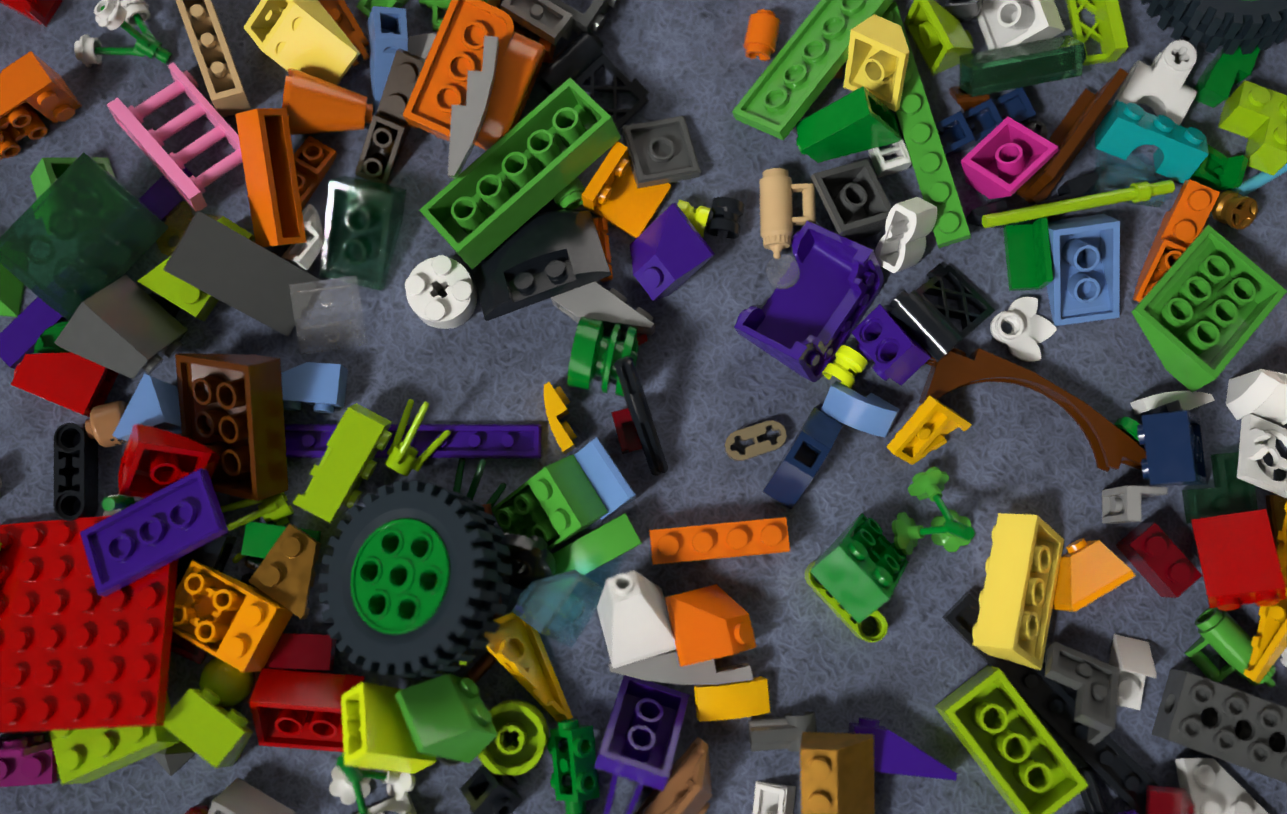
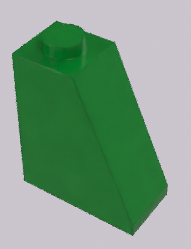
M863 86L796 124L798 134L796 144L803 155L807 154L818 163L893 144L901 140L894 113Z

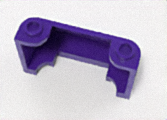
M806 221L802 229L797 231L792 238L791 247L793 248L792 252L796 260L764 307L760 309L756 306H750L748 309H744L739 314L734 328L739 335L802 377L816 382L823 376L822 371L828 363H832L836 357L835 353L841 345L845 344L851 332L878 295L884 276L872 249Z

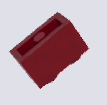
M1155 522L1139 524L1116 544L1117 548L1161 597L1178 598L1203 576Z

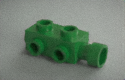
M578 719L558 721V727L550 729V737L547 742V749L552 754L554 771L550 778V784L555 790L556 800L565 801V814H591L590 811H587L586 801L600 797L599 775L597 768L594 767L596 762V742L593 725H579ZM561 740L562 746H561V748L559 749V748H558V744H559V741ZM564 775L565 782L562 784V777Z

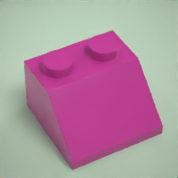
M1007 116L961 160L965 181L989 199L1012 196L1059 151V147Z

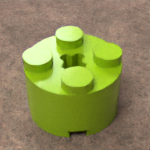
M519 699L503 701L489 711L492 716L493 726L498 735L478 754V757L483 765L495 774H524L538 763L547 747L549 739L548 724L542 712L533 704ZM506 730L509 732L515 730L519 733L517 738L519 744L516 741L511 743L506 741L508 736Z

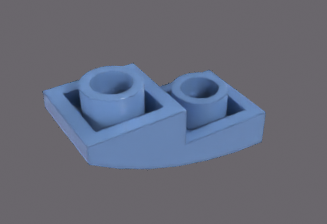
M836 381L831 385L820 411L847 426L885 438L889 434L900 409L873 393L864 397Z

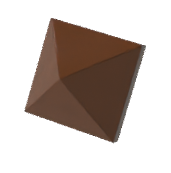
M979 84L949 88L950 95L964 112L990 99V95Z

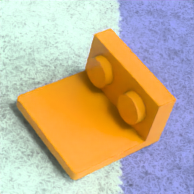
M617 141L582 193L583 207L601 218H606L612 225L637 238L645 230L669 193L671 184L665 183L637 189L628 159V147Z

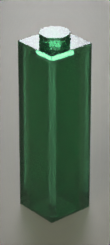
M1066 35L960 55L959 88L974 97L1082 76L1083 63L1086 60L1085 44Z

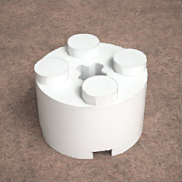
M444 255L426 259L412 270L405 282L406 296L410 307L429 326L440 329L456 328L464 324L474 313L477 303L476 285L466 268L454 259ZM443 289L446 291L447 296L442 298L437 292Z

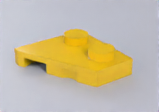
M930 395L917 408L913 416L895 434V437L886 447L895 456L913 465L923 459L930 451L946 444L945 435L958 427L962 431H966L972 424Z

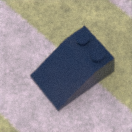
M1187 410L1142 415L1143 424L1137 425V434L1140 445L1145 444L1147 458L1141 459L1143 478L1149 479L1150 485L1153 486L1207 485L1200 419Z

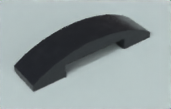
M1098 171L1067 180L1057 189L1059 197L1029 206L1081 197L1100 178ZM1005 199L973 209L966 217L968 224L983 227V215L1008 211ZM1037 219L1016 222L1006 225L1033 224ZM1001 225V226H996V227H990V228H1004L1006 225Z

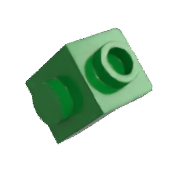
M1207 144L1209 155L1193 173L1191 178L1216 191L1240 187L1249 159L1244 155L1228 158Z

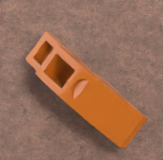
M1191 179L1185 180L1171 210L1164 215L1140 273L1133 296L1134 301L1140 302L1201 233L1220 194L1219 191Z

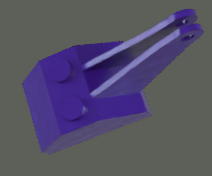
M623 676L594 766L595 768L612 773L604 814H610L618 776L636 781L623 814H632L644 785L664 790L669 778L689 694L651 681Z

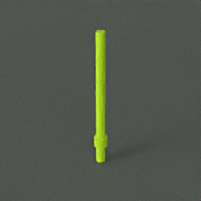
M1172 180L1150 184L1147 181L1132 183L1129 188L983 215L982 225L984 228H990L1126 201H1132L1133 203L1148 201L1152 196L1174 192L1175 184Z

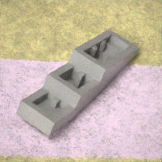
M484 36L482 71L468 70L466 106L452 104L448 176L451 179H457L475 146L487 114L496 75L499 50L498 37Z
M677 649L614 669L611 661L609 662L610 672L645 681L679 685H718L753 680L751 666L748 662L716 668L713 659L680 666Z

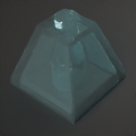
M572 570L531 582L528 588L520 594L512 612L541 634L572 648L597 610L604 587L580 572Z

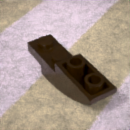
M400 48L396 50L378 110L373 115L354 175L386 187L410 130L409 124L402 115L426 59Z

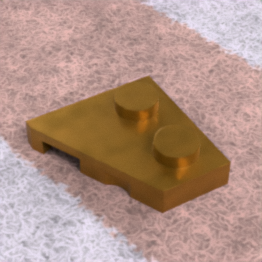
M288 524L248 582L300 619H306L310 609L307 608L310 587L314 586L316 574L314 565L319 557L321 543L295 525Z

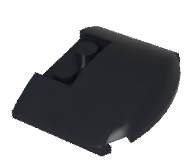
M571 209L536 213L472 269L486 321L611 276L591 212Z

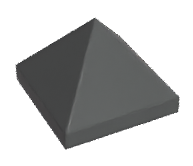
M180 740V743L152 755L165 771L172 776L196 752Z

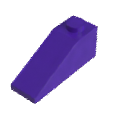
M859 717L858 723H849L848 733L874 734V772L957 781L956 772L886 727L879 726L880 720Z

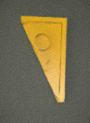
M528 606L495 619L494 621L499 623L500 626L496 633L485 632L483 634L489 641L485 648L557 722L572 719V713Z

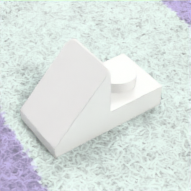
M1114 634L1109 665L1120 669L1117 705L1140 710L1146 676L1156 678L1157 675L1149 642Z

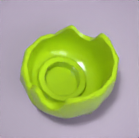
M216 657L205 665L200 675L199 685L201 690L206 687L216 693L222 699L219 705L228 708L239 704L247 698L252 690L255 679L253 672H241Z

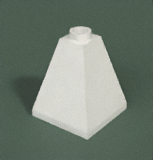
M636 571L608 578L598 602L597 611L613 669L675 650L676 640L672 632L661 587Z

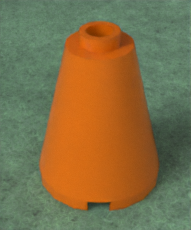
M288 68L289 76L285 78L282 108H287L291 135L364 130L365 123L371 124L373 104H367V96L297 69Z

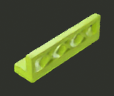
M1066 0L1079 66L1117 61L1128 49L1129 46L1118 0H1091L1092 4L1088 0ZM1083 7L1095 16L1096 22L1092 28L1082 23L1079 19L1078 13ZM1089 37L1100 43L1102 54L1087 56L1085 42Z

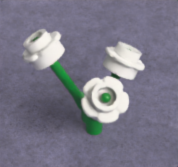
M101 0L94 9L95 20L99 26H105L109 30H115L119 26L137 39L134 48L102 47L98 38H90L87 34L81 36L80 40L75 41L74 44L77 60L82 61L86 67H91L92 64H100L102 62V55H135L140 57L146 55L150 59L155 57L166 64L172 53L161 47L162 43L156 40L144 21L150 18V13L148 11L149 6L145 0H123L122 2L120 0ZM138 25L140 30L142 31V34L139 33L133 27Z

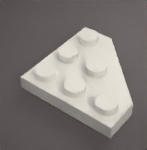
M1214 758L1175 759L1180 788H1185L1195 806L1194 814H1269Z

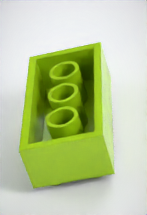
M987 665L934 706L1015 814H1053L1089 786L999 668Z

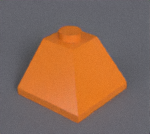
M717 584L665 597L672 632L676 640L675 645L680 666L726 657L757 647L749 613Z

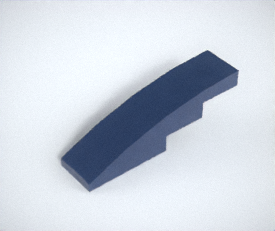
M1020 86L995 100L991 98L964 113L959 111L936 123L935 125L946 158L979 144L1007 116L1020 124L1035 118L1036 112L1023 87Z

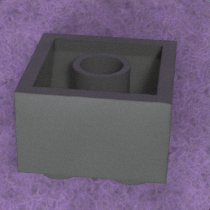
M868 159L813 173L811 179L840 236L856 241L876 235L885 227L888 213L892 207Z

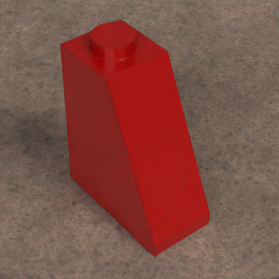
M72 352L25 354L23 360L14 370V379L11 385L90 417L93 407L105 403L119 373Z

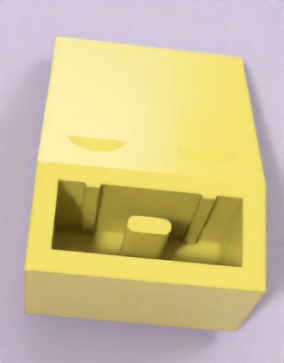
M261 0L243 27L262 52L288 71V68L297 69L338 85L360 55L358 49L318 0Z

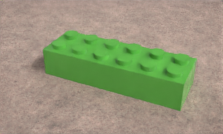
M569 78L419 211L467 265L473 269L620 140L621 136L612 117L579 85Z

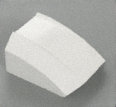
M1259 369L1229 379L1226 406L1237 420L1245 415L1253 414L1279 426L1287 424V374Z

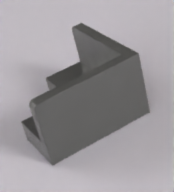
M1054 641L1044 653L1042 668L1045 670V677L1077 690L1074 720L1089 726L1087 742L1096 745L1116 727L1120 669Z

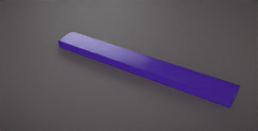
M186 167L182 170L188 178L193 175ZM164 176L153 184L0 333V358L10 368L15 369L23 360L25 354H31L34 351L36 341L47 328L58 322L65 321L84 300L89 298L186 203L184 198Z
M284 424L286 458H323L328 448L326 444L338 424ZM391 424L388 430L392 433L391 439L383 451L378 449L374 458H388L387 452L393 443L399 424ZM407 424L404 435L401 440L402 442L404 441L412 424ZM420 424L410 444L419 451L416 457H419L445 430H450V436L429 458H541L542 425Z

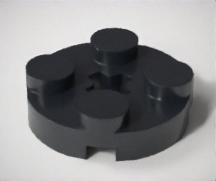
M503 532L505 538L497 543L506 545L509 548L510 556L501 559L502 563L512 565V575L506 576L510 578L508 584L518 589L534 591L542 589L546 582L550 583L556 570V561L552 553L547 549V541L536 535L526 537Z

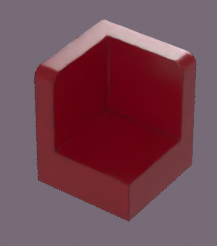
M628 408L611 412L622 454L643 449Z

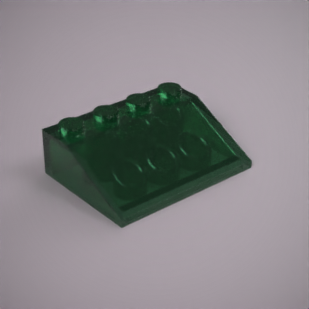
M83 152L0 236V263L41 300L69 321L84 300L121 278L169 226L164 219Z

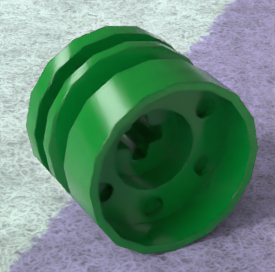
M581 317L576 329L567 377L568 386L590 390L595 377L598 376L602 377L601 386L603 393L608 394L613 379L617 380L615 394L624 397L614 363L616 360L628 356L632 358L636 367L639 351L637 341L638 328L629 326L624 341L620 340L621 324L614 326L609 338L604 337L603 321Z

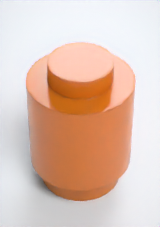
M762 9L749 16L744 41L746 57L755 59L756 56H759V60L768 61L771 54L775 52L781 21L775 17L776 14L774 12Z

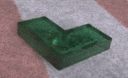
M1239 452L1210 455L1215 488L1182 490L1186 524H1191L1192 519L1258 510L1255 485L1237 478Z

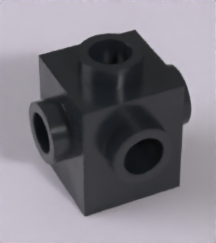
M483 764L460 788V791L470 804L469 809L473 814H512L524 800L516 789L518 782L512 775L495 774Z

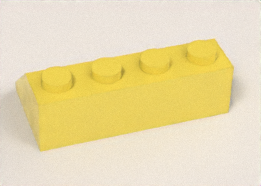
M998 513L997 523L994 525L991 534L993 541L991 554L985 564V585L979 595L980 610L978 621L974 624L972 631L973 645L990 656L1042 670L1064 539L1038 515Z

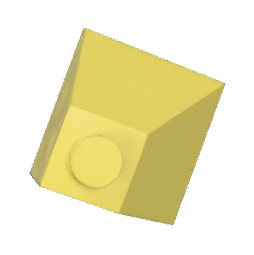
M874 14L851 29L843 84L844 88L855 91L862 86L865 87L886 107L895 112L900 108L910 52L900 25Z

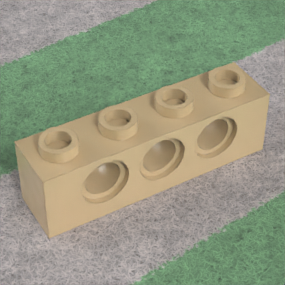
M176 0L209 96L216 111L222 117L250 110V104L212 0Z

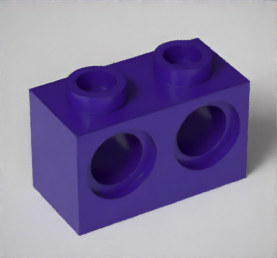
M879 304L851 333L859 342L856 346L859 352L868 360L872 359L875 362L872 366L873 370L883 380L887 381L891 378L899 385H903L931 357L890 315L891 312Z

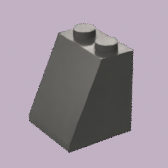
M124 275L84 300L54 343L60 348L134 379L143 371H146L148 374L153 372L163 362V356L169 359L182 348L183 344L180 340L188 330L127 275Z

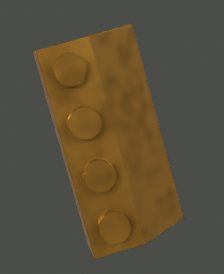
M802 732L800 746L801 814H875L874 734Z

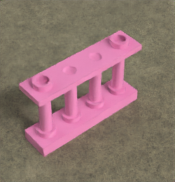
M172 62L168 67L175 82L136 107L131 105L127 108L118 97L108 103L107 106L119 126L191 208L197 212L207 206L202 195L206 192L204 188L243 162L239 135L197 89L199 86L193 76L187 70L182 72ZM183 92L195 104L156 130L151 128L147 131L142 125L144 123L143 118ZM203 115L215 126V128L176 154L174 152L167 154L162 148L165 145V140ZM223 138L235 149L234 152L197 177L192 175L188 178L182 171L185 169L184 164Z

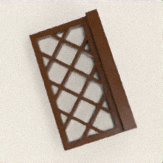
M1120 68L1096 94L1086 88L1083 90L1048 139V141L1059 147V151L1015 192L1017 195L1032 205L1046 200L1112 107L1108 102L1129 73Z

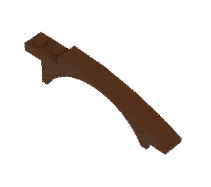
M953 348L939 362L929 354L931 358L925 364L930 365L931 369L919 403L923 404L930 395L938 400L952 390L975 383L1005 382L1027 387L1053 400L1075 420L1092 448L1098 469L1106 472L1109 471V468L1118 470L1122 463L1142 471L1141 459L1147 458L1146 451L1087 403L1035 372L980 348L973 351L969 358L965 357L966 353L964 351Z

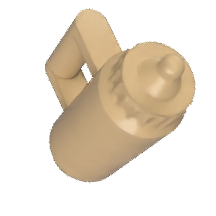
M772 168L763 171V178L759 180L760 236L763 238L764 248L772 250L773 257L779 259L782 250L789 248L791 245L793 226L804 225L806 221L816 224L815 185L812 183L792 184V178L789 177L788 170ZM802 192L803 217H793L792 193Z

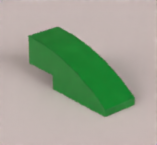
M1258 45L1251 54L1242 55L1241 46H1238L1233 55L1224 54L1223 49H1221L1197 81L1194 88L1197 94L1194 100L1213 108L1229 97L1233 84L1237 85L1251 75L1260 51Z

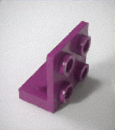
M45 734L22 736L21 739L10 740V736L0 737V787L52 784L57 782V763L51 740H45Z

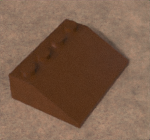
M175 354L182 436L210 448L220 456L211 478L215 492L260 501L288 491L281 359L241 354Z

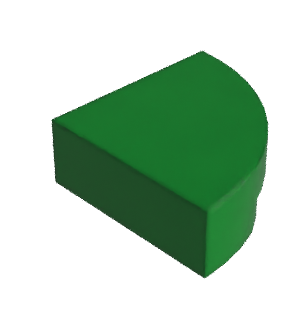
M69 321L58 322L47 328L36 341L34 353L70 352L54 343Z

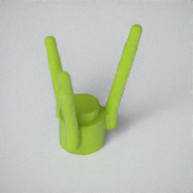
M413 399L407 401L393 443L387 452L389 456L384 464L404 476H408L412 469L419 472L423 463L451 434L450 430H445L419 457H416L419 451L410 444L429 408L428 402L422 404L402 442L401 440L414 405Z
M284 492L260 501L245 499L220 506L223 513L261 503L258 505L259 510L228 524V531L260 517H263L266 523L273 521V524L283 526L289 523L287 517L294 514L291 505L288 506L286 502L288 499ZM239 552L232 559L233 563H238L246 555H241V552Z

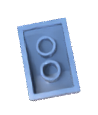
M1106 214L1048 221L1053 281L1046 287L1053 325L1061 326L1120 318V221Z

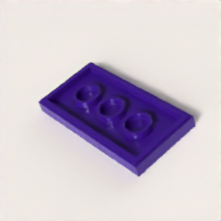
M201 468L85 529L80 534L98 595L108 596L229 531L210 475L207 470Z

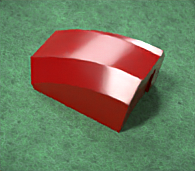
M140 424L133 425L123 457H121L118 474L119 495L146 498L201 468L207 470L210 478H212L220 456L210 448L173 432Z

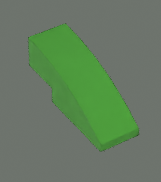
M626 513L552 554L556 561L555 573L550 583L548 582L552 592L642 544Z

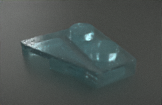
M1097 149L1095 172L1098 171L1100 178L1095 183V194L1129 188L1132 183L1147 181L1149 184L1165 181V176L1155 173L1154 166L1143 163L1139 157L1130 153L1126 160H1123ZM1165 194L1152 196L1148 201L1138 203L1126 201L1122 203L1159 208L1165 202Z

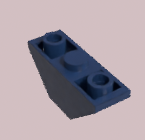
M814 407L762 492L791 510L818 472L843 424Z

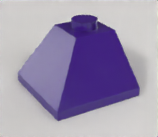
M672 203L629 245L633 275L653 301L675 292L715 255L676 203Z

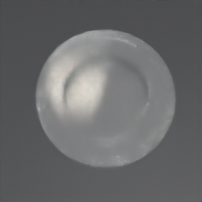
M782 254L779 259L772 258L768 262L766 275L774 287L787 289L798 281L800 269L793 257Z

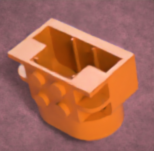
M451 0L402 116L410 127L416 130L418 127L439 139L450 142L452 104L466 106L468 70L482 71L484 36L498 37L499 50L495 81L487 114L475 146L487 151L518 123L537 79L536 75L539 73L543 63L545 47L515 32L513 20L505 11L482 0Z

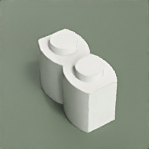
M919 197L897 203L891 208L885 223L886 234L879 240L875 250V256L881 267L892 273H897L916 265L921 260L926 247V236L932 231L936 223L937 206Z

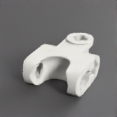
M1175 40L1156 56L1151 66L1138 60L1129 71L1112 105L1116 100L1126 104L1144 103L1153 108L1157 116H1167L1175 124L1180 125L1197 94L1196 90L1184 84L1196 63L1197 52L1194 46L1184 40Z

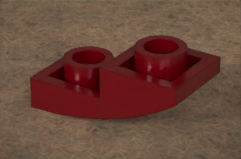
M282 633L264 668L333 671L337 639H331L329 635Z

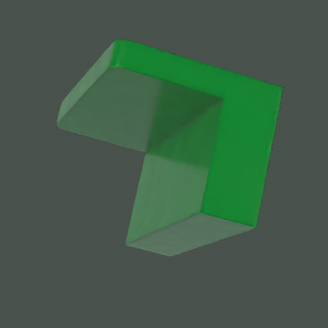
M1047 217L1038 218L1033 224L1006 225L1003 230L1009 291L1043 289L1053 281Z

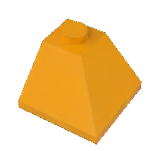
M1084 538L1078 539L1066 546L1068 553L1061 556L1052 609L1076 612L1135 577V575L1100 540L1086 542Z

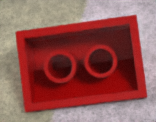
M262 668L249 700L259 746L344 752L341 695L360 683L366 682L365 676Z

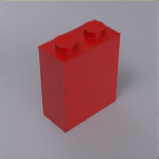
M1266 509L1191 520L1210 608L1218 607V610L1231 611L1240 608L1243 604L1256 603L1257 606L1266 607L1276 605L1280 600H1286V586Z

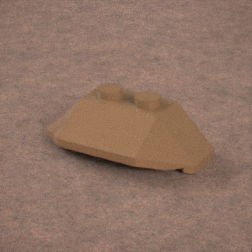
M697 737L671 767L664 790L654 788L634 814H705L710 806L708 800L712 797L708 744Z

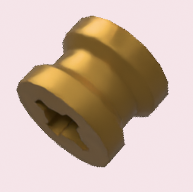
M1226 191L1218 196L1212 209V216L1216 221L1226 223L1232 228L1244 229L1256 218L1258 204L1251 197L1241 196L1235 191Z

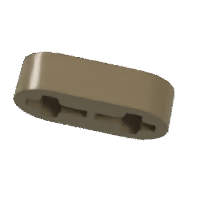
M774 420L737 430L727 437L724 445L725 452L732 460L745 461L775 451L785 443L787 437L786 430L781 423ZM766 427H771L772 431H779L780 433L774 445H771L769 440L758 443L757 437L763 436L766 433ZM739 437L743 442L752 439L754 444L747 446L744 449L745 454L740 455L738 451H732L730 448L735 443L734 438Z

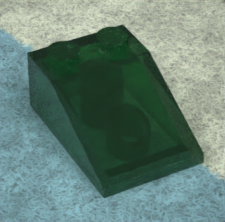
M349 176L329 180L319 277L380 291L384 289L403 221L406 189Z

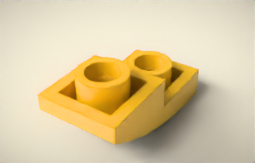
M547 382L544 384V403L547 418L558 445L564 455L576 448L572 440L577 438L567 421L562 424L559 422V419L569 414L566 405L570 401L560 386L554 389L551 383Z
M762 676L754 677L753 680L694 686L696 716L700 722L737 719L770 713L767 678Z

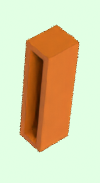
M256 108L235 114L255 243L262 247L307 243L287 108Z
M786 517L649 530L652 565L790 552Z

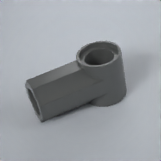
M808 711L805 712V715L792 716L791 713H787L784 717L748 720L751 751L788 749V751L800 752L802 732H817L815 712Z

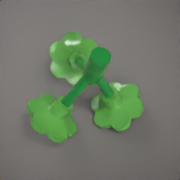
M931 467L926 472L917 473L912 479L913 483L908 487V492L919 500L929 498L931 501H935L942 516L934 517L931 527L926 528L922 525H916L914 519L909 518L906 512L898 513L897 520L892 522L895 547L898 550H902L904 555H911L913 548L918 544V539L924 538L925 535L932 534V542L935 545L943 546L948 552H956L960 546L968 545L975 535V531L971 527V521L965 516H959L955 510H948L941 498L943 495L942 491L945 488L944 484L949 480L947 472L941 471L939 467Z

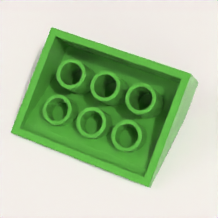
M1207 225L1132 310V314L1165 369L1193 393L1219 376L1286 294L1287 290L1215 229Z

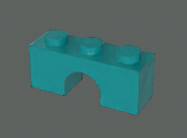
M1116 100L1095 130V148L1123 160H1126L1130 153L1139 146H1157L1158 149L1153 154L1155 173L1183 184L1209 155L1207 138L1203 132L1194 127L1185 128L1175 124L1167 116H1155L1145 112L1143 108L1134 103L1126 104Z

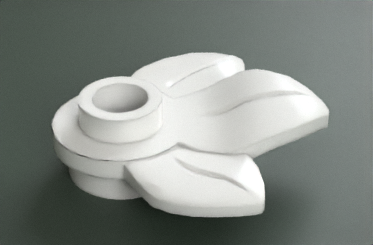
M1021 297L1013 301L1008 311L997 314L990 324V331L994 339L1002 344H1007L1014 357L1026 362L1041 360V351L1038 343L1048 339L1057 330L1050 321L1036 314L1038 299L1034 297ZM1006 322L1012 326L1010 334L1003 332L1001 328L1002 323Z

